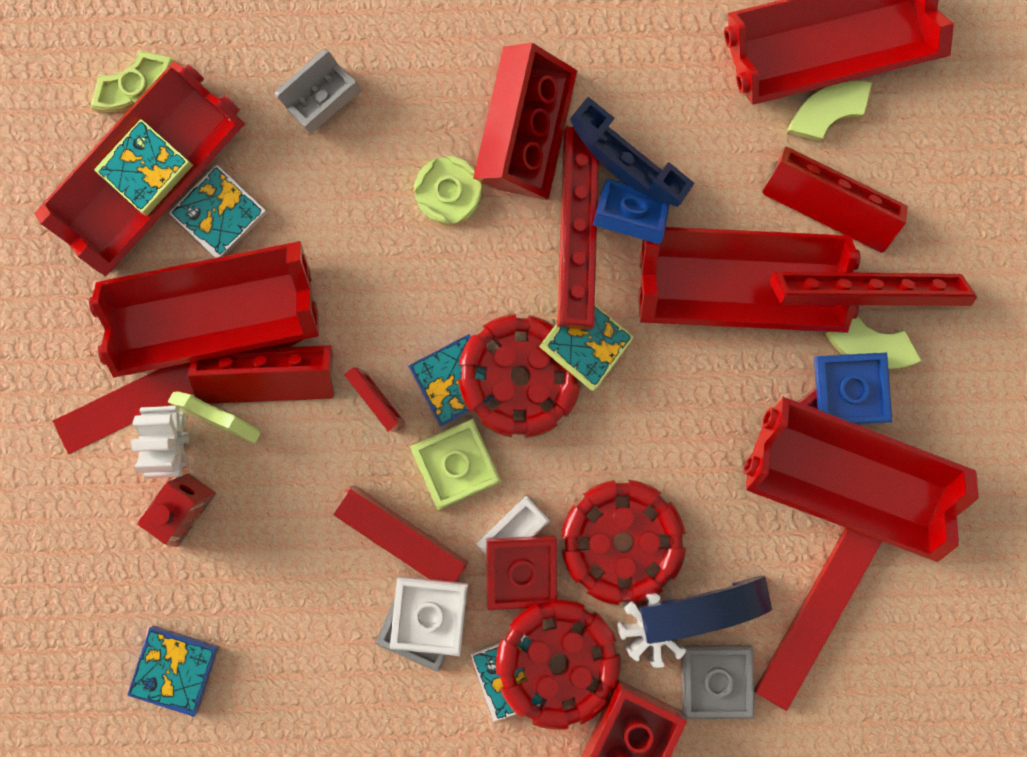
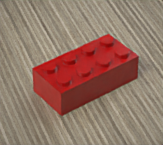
M619 680L616 688L612 690L607 701L609 703L603 709L581 757H671L687 723L681 710Z

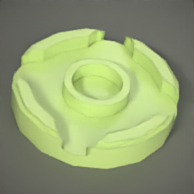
M445 156V158H436L429 161L419 171L415 181V198L421 212L430 220L442 225H455L469 219L478 209L482 199V184L473 179L475 168L466 160L455 156Z

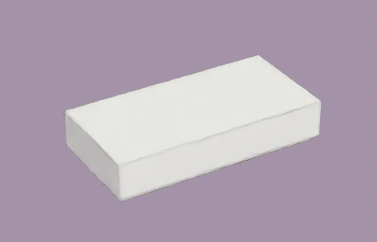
M525 496L476 544L486 554V538L532 537L546 526L550 520Z

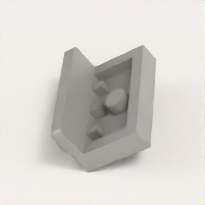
M323 49L277 89L275 95L289 113L312 134L362 89L338 65L327 49Z

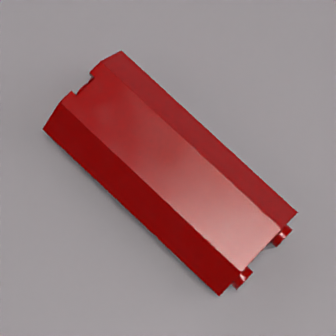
M779 0L728 13V27L724 28V38L727 47L730 48L735 65L738 90L741 94H745L752 105L951 56L954 23L938 11L939 0Z
M173 61L34 212L44 227L68 243L77 257L105 277L245 125L236 115L240 109L226 96L219 99L210 93L201 84L204 80L203 76L189 64L184 68ZM140 119L193 165L148 216L142 214L94 170Z
M665 227L661 244L642 240L640 251V267H642L641 287H639L638 293L640 323L848 333L852 319H856L858 316L859 305H780L769 280L773 272L853 273L854 270H858L860 265V251L855 248L851 235Z
M301 241L96 282L93 296L89 298V306L92 315L99 318L105 329L102 344L98 346L100 362L103 365H107L113 378L318 337L319 314L317 304L312 299L309 282H312Z
M782 397L774 408L770 407L766 411L762 421V429L752 454L746 460L743 471L747 475L746 490L936 562L942 560L959 546L957 516L979 499L976 470L786 397Z

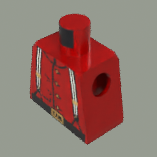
M189 473L168 481L162 487L139 519L137 525L165 545L178 547L213 499L216 492ZM188 490L192 493V495L187 494L184 491Z

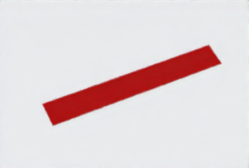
M303 340L288 342L264 348L290 347ZM190 363L160 368L53 420V424L68 455L132 424L135 416H141L140 408L169 406L171 404L168 403V400L172 393L176 391L190 395L194 394L187 376Z

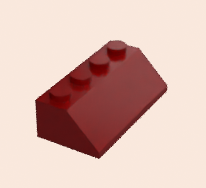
M533 42L503 47L473 179L497 190L549 200L578 70Z

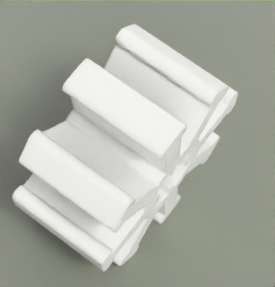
M179 406L140 408L141 416H135L133 420V427L136 428L139 439L131 440L132 452H140L135 464L137 473H144V478L182 476V467H187L189 461L183 447L185 444H190L189 432L183 433L184 424L187 420L185 412H179Z
M657 593L646 595L648 599L647 605L658 603L660 600V596ZM633 601L625 602L623 608L628 615L632 614L638 620L637 623L622 624L621 621L617 622V632L622 640H625L626 637L637 636L630 645L625 646L629 656L638 662L640 660L639 656L649 646V662L653 668H662L665 664L661 658V646L665 644L671 649V652L677 659H681L686 650L680 642L671 640L652 644L647 643L641 611Z

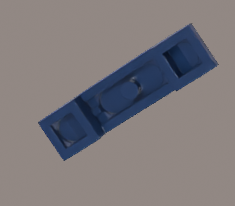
M587 97L572 115L570 121L589 151L604 167L633 189L657 201L678 207L695 183L670 162H667L660 169L612 130L609 125L615 118L590 97Z
M761 575L732 583L733 586L680 600L669 599L640 607L647 643L677 640L721 630L750 621L772 611L766 577Z

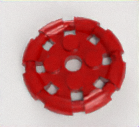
M516 314L502 316L484 324V329L477 336L473 334L467 341L458 365L462 367L461 379H458L459 389L470 412L473 410L482 420L480 423L487 429L511 438L513 434L524 435L525 438L536 437L558 426L556 422L563 416L568 417L573 410L581 385L578 384V379L539 347L554 328V325L531 315H528V318H516ZM515 332H526V342L515 341ZM492 340L499 346L493 355L486 347ZM520 367L527 372L528 382L526 385L519 386L513 383L510 376L513 368ZM476 368L485 369L484 380L475 379ZM555 373H564V384H554ZM490 394L499 403L493 411L483 401ZM546 399L553 405L548 412H545L539 406ZM513 411H524V421L514 420Z
M628 479V483H615V480L606 481L586 491L583 494L585 497L577 506L573 504L569 510L561 537L565 539V550H562L563 560L575 583L580 582L587 589L586 593L593 598L613 605H619V602L630 601L640 604L648 601L646 598L647 594H661L664 591L662 588L671 578L675 580L679 574L686 552L682 539V534H686L685 528L676 507L672 502L667 503L660 496L661 492L635 480ZM616 497H628V508H616ZM596 506L602 514L593 523L586 516ZM649 506L658 512L652 520L642 513ZM621 532L629 533L633 539L631 548L624 552L618 551L614 547V538ZM668 534L669 547H659L660 540L658 535ZM589 536V549H579L578 537ZM654 561L661 569L651 578L644 571ZM595 563L604 571L597 579L589 572ZM618 577L623 579L631 578V587L619 588Z
M554 599L549 600L550 604L542 606L535 604L527 608L510 623V631L505 639L501 638L498 646L496 675H500L502 682L500 691L505 701L519 717H528L533 720V725L540 728L563 730L568 729L570 724L579 722L582 725L590 721L609 703L606 699L611 689H615L619 681L621 661L620 654L616 653L614 642L617 640L609 625L597 612L590 613L584 609V604L576 601ZM553 618L555 627L543 629V620ZM577 621L585 625L580 634L571 631L574 623ZM523 635L532 639L526 652L517 648ZM600 646L602 657L593 659L590 648ZM555 654H563L566 658V667L559 673H553L549 668V661ZM522 668L525 679L516 681L514 671ZM592 676L600 680L594 692L586 689L592 682ZM536 692L544 698L540 707L534 705L531 701ZM572 698L574 708L564 711L561 701Z

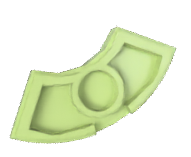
M140 50L135 62L125 71L115 75L98 76L90 108L94 111L105 113L128 111L175 60L171 57Z
M854 80L820 89L798 109L789 125L787 133L820 142L828 127L835 121L844 118H861L865 113L872 83Z
M859 317L852 319L848 333H825L831 344L842 355L887 352L888 369L903 368L921 361L905 331L895 334L878 333L868 328Z
M176 391L172 393L168 400V403L171 405L179 406L180 410L243 440L256 443L261 434L260 430L237 416L219 410L190 394Z

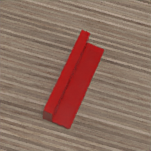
M785 146L780 154L775 171L762 192L763 195L844 235H851L852 239L881 253L886 251L906 224L907 205Z
M331 345L259 348L191 362L187 375L194 396L207 404L334 398L331 379L333 361Z
M355 485L347 488V495L333 514L335 517L428 579L456 582L468 564L466 559Z

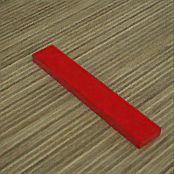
M566 126L563 139L557 327L592 330L594 328L597 240V226L593 225L598 203L599 161L585 146L572 126Z
M773 272L769 280L780 305L972 306L977 298L962 274Z
M848 528L844 529L754 689L756 694L783 710H788L882 541Z

